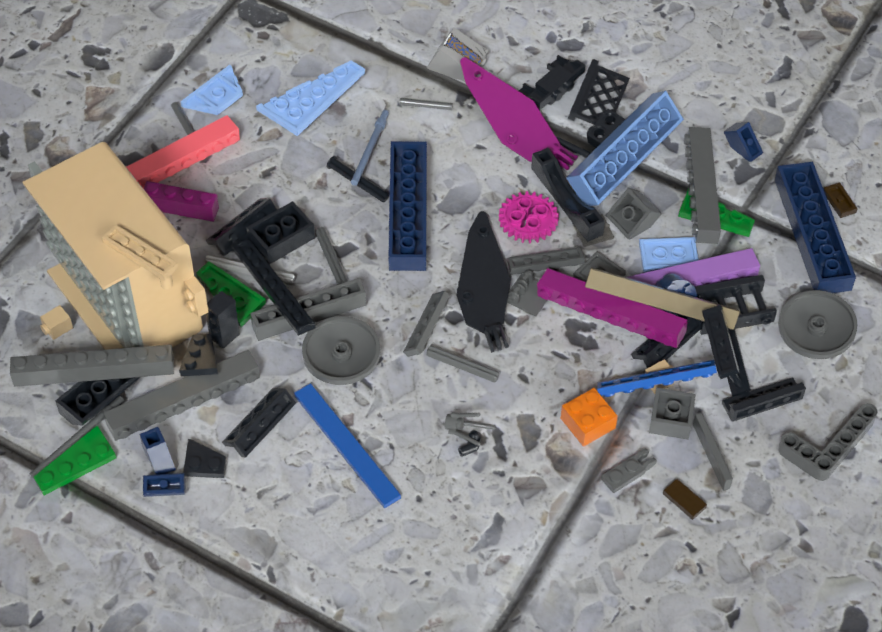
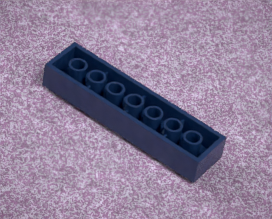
M391 141L389 271H426L427 142Z
M813 161L778 166L775 183L813 290L830 293L852 291L856 275Z

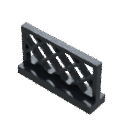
M592 59L568 119L575 121V118L595 125L600 114L605 113L606 108L604 105L611 104L613 107L611 111L616 113L630 78L598 65L599 61ZM598 72L605 74L607 78L600 79ZM614 80H620L624 84L617 86ZM610 82L612 88L606 89L603 83ZM600 85L602 90L596 92L593 86ZM615 91L618 97L612 98L609 93ZM605 94L608 100L601 101L599 95ZM594 97L597 103L590 104L588 98ZM600 106L603 112L596 114L593 108ZM589 109L592 115L587 116L582 114V111Z

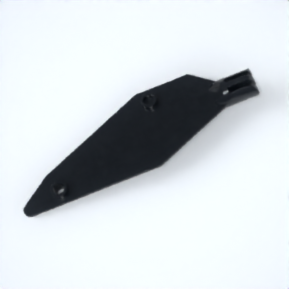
M481 211L468 232L456 296L466 325L485 334L492 353L494 352L492 340H494L497 350H502L500 337L505 349L509 348L503 325L511 279L487 213Z

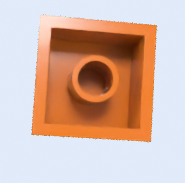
M593 388L562 405L560 419L584 447L616 429L618 416L598 391Z

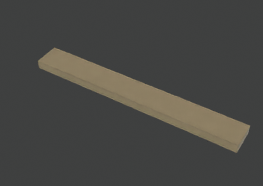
M590 268L585 287L702 321H704L703 310L720 305L595 268ZM721 305L728 328L734 330L740 311Z

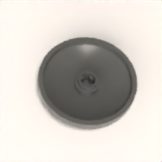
M805 291L793 296L785 303L779 317V331L786 345L794 352L811 359H829L844 353L854 342L857 333V318L851 306L841 297L826 291Z
M348 316L327 318L315 325L316 328L308 331L302 344L304 364L314 377L325 383L347 385L361 381L373 372L380 359V342L376 332L367 323L357 318Z

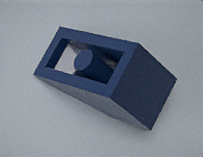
M749 122L735 123L724 131L730 147L748 162H752L763 154Z

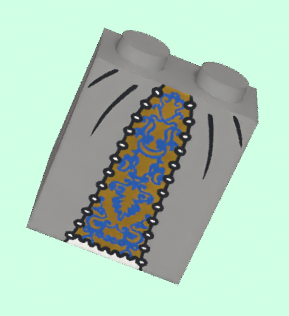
M454 27L439 46L427 68L465 82L460 60L466 57L482 67L487 60L485 56L488 50Z

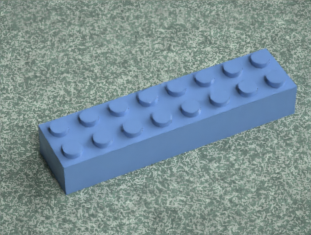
M667 91L651 94L566 177L580 200L586 205H599L684 120Z

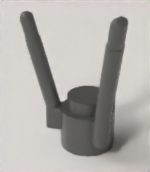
M452 412L447 414L445 419V429L449 430L448 434L456 435L477 446H480L481 443L458 432V430H462L464 425L492 430L495 429V426L468 422L461 418L479 417L480 413Z

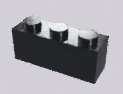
M220 291L207 302L208 313H206L208 331L213 341L224 349L240 333L236 301L231 295H226L223 291Z

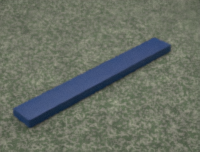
M310 383L296 391L294 397L385 509L401 499V494L312 384Z

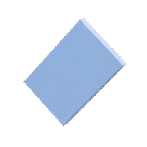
M695 237L639 239L643 273L699 260Z

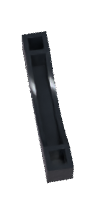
M549 148L533 153L531 169L585 240L589 242L603 236L604 219L595 208L586 205L574 193L560 168L558 160Z

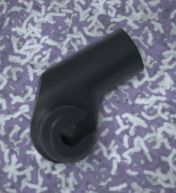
M476 430L471 431L469 437L481 443L479 432ZM467 442V445L458 448V452L463 457L476 452L480 446Z

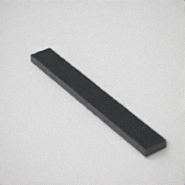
M248 238L233 244L232 249L296 334L299 336L315 329L314 321Z

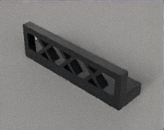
M260 198L206 239L208 245H215L220 254L226 256L233 250V244L248 238L246 227L277 209L270 198Z
M685 315L679 316L687 319V331L677 348L667 346L653 339H647L631 356L633 359L643 360L647 368L664 359L666 361L701 329V320Z
M792 377L722 400V405L730 420L734 422L803 399L806 387L803 382L797 384Z
M272 388L222 443L224 446L234 447L241 457L246 458L296 402L285 388Z

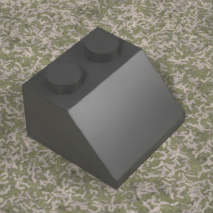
M627 188L605 216L630 240L651 228L661 216V213L639 190Z

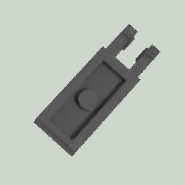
M646 448L642 449L635 456H631L601 475V480L613 493H616L644 475L647 470L656 464L657 460L653 457L641 465L639 462L649 454Z

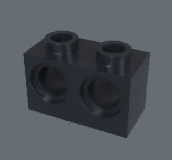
M607 109L605 113H601L596 124L587 131L588 143L597 148L625 121V118L610 109Z

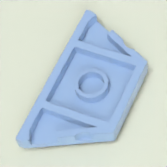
M228 65L183 99L181 106L187 109L219 115L241 98L243 92L238 84L237 77L233 73L232 66Z

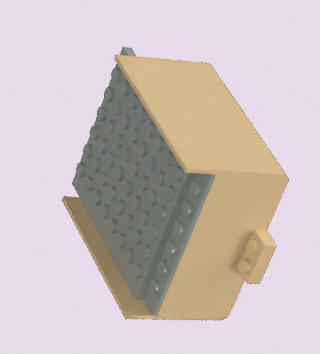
M101 142L45 171H42L35 161L28 164L31 178L23 181V185L38 204L36 208L41 215V218H39L40 222L45 228L43 233L48 240L46 241L47 247L60 263L48 269L47 273L104 350L172 345L173 348L202 330L201 316L208 313L205 289L194 276L189 245L106 142ZM117 225L176 261L178 269L171 274L173 287L163 289L159 277L104 244L102 237Z

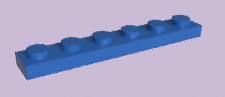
M709 360L598 382L597 389L601 396L610 397L618 392L631 393L638 388L651 389L654 385L658 384L671 385L674 381L682 380L686 382L699 376L707 378L713 376L717 371L715 361Z

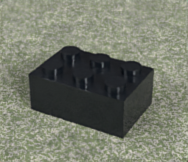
M293 201L246 227L248 238L269 265L315 239L314 224Z

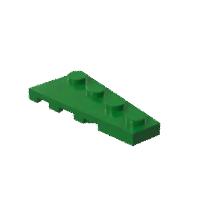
M688 191L679 210L678 217L691 220V211L693 209L690 208L689 204L690 197L692 196L688 194ZM718 202L721 229L750 237L755 220L736 210L730 211L726 209L724 204Z
M210 261L196 272L197 278L213 296L223 291L226 295H231L235 299L237 319L240 327L251 319L250 313L260 310L266 304L264 297Z
M97 425L36 474L34 480L43 496L111 462L117 457Z

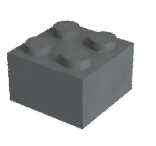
M656 387L649 433L689 440L696 394Z

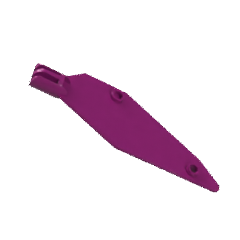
M463 57L460 63L465 83L501 143L529 162H532L533 153L549 148L558 160L559 165L568 171L570 169L569 166L574 164L573 160H577L578 156L560 145L534 101L473 61Z

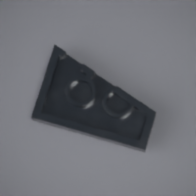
M211 334L192 335L179 369L181 377L218 374Z

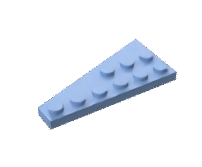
M351 60L334 68L331 73L321 74L318 76V79L312 82L309 80L286 91V94L278 98L276 96L271 98L268 103L256 105V110L298 136L365 74V68Z

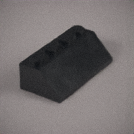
M140 377L77 382L55 400L58 412L72 425L83 426Z

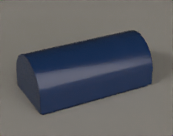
M184 473L143 475L144 497L185 495L186 493Z

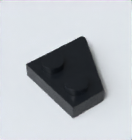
M188 439L183 471L185 477L225 478L226 457L192 439Z

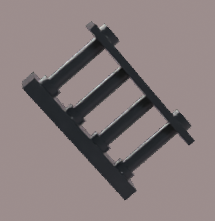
M763 275L695 286L697 298L706 301L716 300L720 305L727 306L724 298L735 297L741 312L735 324V329L760 324L767 325L775 320L776 308L767 309L761 295L765 283ZM753 294L759 311L749 313L742 295ZM702 321L701 335L708 334L705 321Z
M721 305L703 310L702 313L718 376L720 379L727 377L732 397L751 391L735 327L734 330L728 328Z

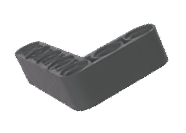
M870 403L861 405L822 452L798 435L790 432L782 436L778 451L782 457L819 481L827 480L873 426L878 410Z

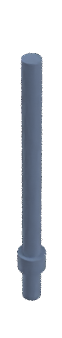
M383 110L380 118H377L375 122V129L351 180L352 185L356 186L378 137L387 124L386 119L389 115L387 110Z

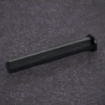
M332 156L327 162L326 167L328 169H333L349 181L352 180L355 171L338 161L336 156ZM361 176L357 186L381 202H386L389 198L388 193Z

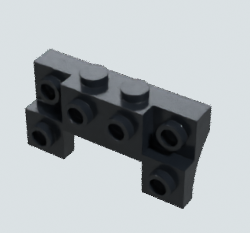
M558 55L555 61L547 64L549 72L535 83V88L524 83L519 92L533 100L540 111L545 105H552L555 101H559L567 91H571L574 87V81L585 72L586 65L579 60H568Z

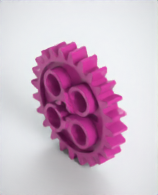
M526 191L525 195L519 192L518 197L512 194V198H506V203H502V208L499 209L500 227H503L504 233L508 232V237L514 235L515 241L521 238L522 243H524L525 239H528L529 243L532 242V239H535L538 243L540 237L546 240V235L551 236L552 231H555L556 226H558L559 213H557V207H554V202H549V197L543 199V194L536 196L535 192L532 195H529L528 191Z

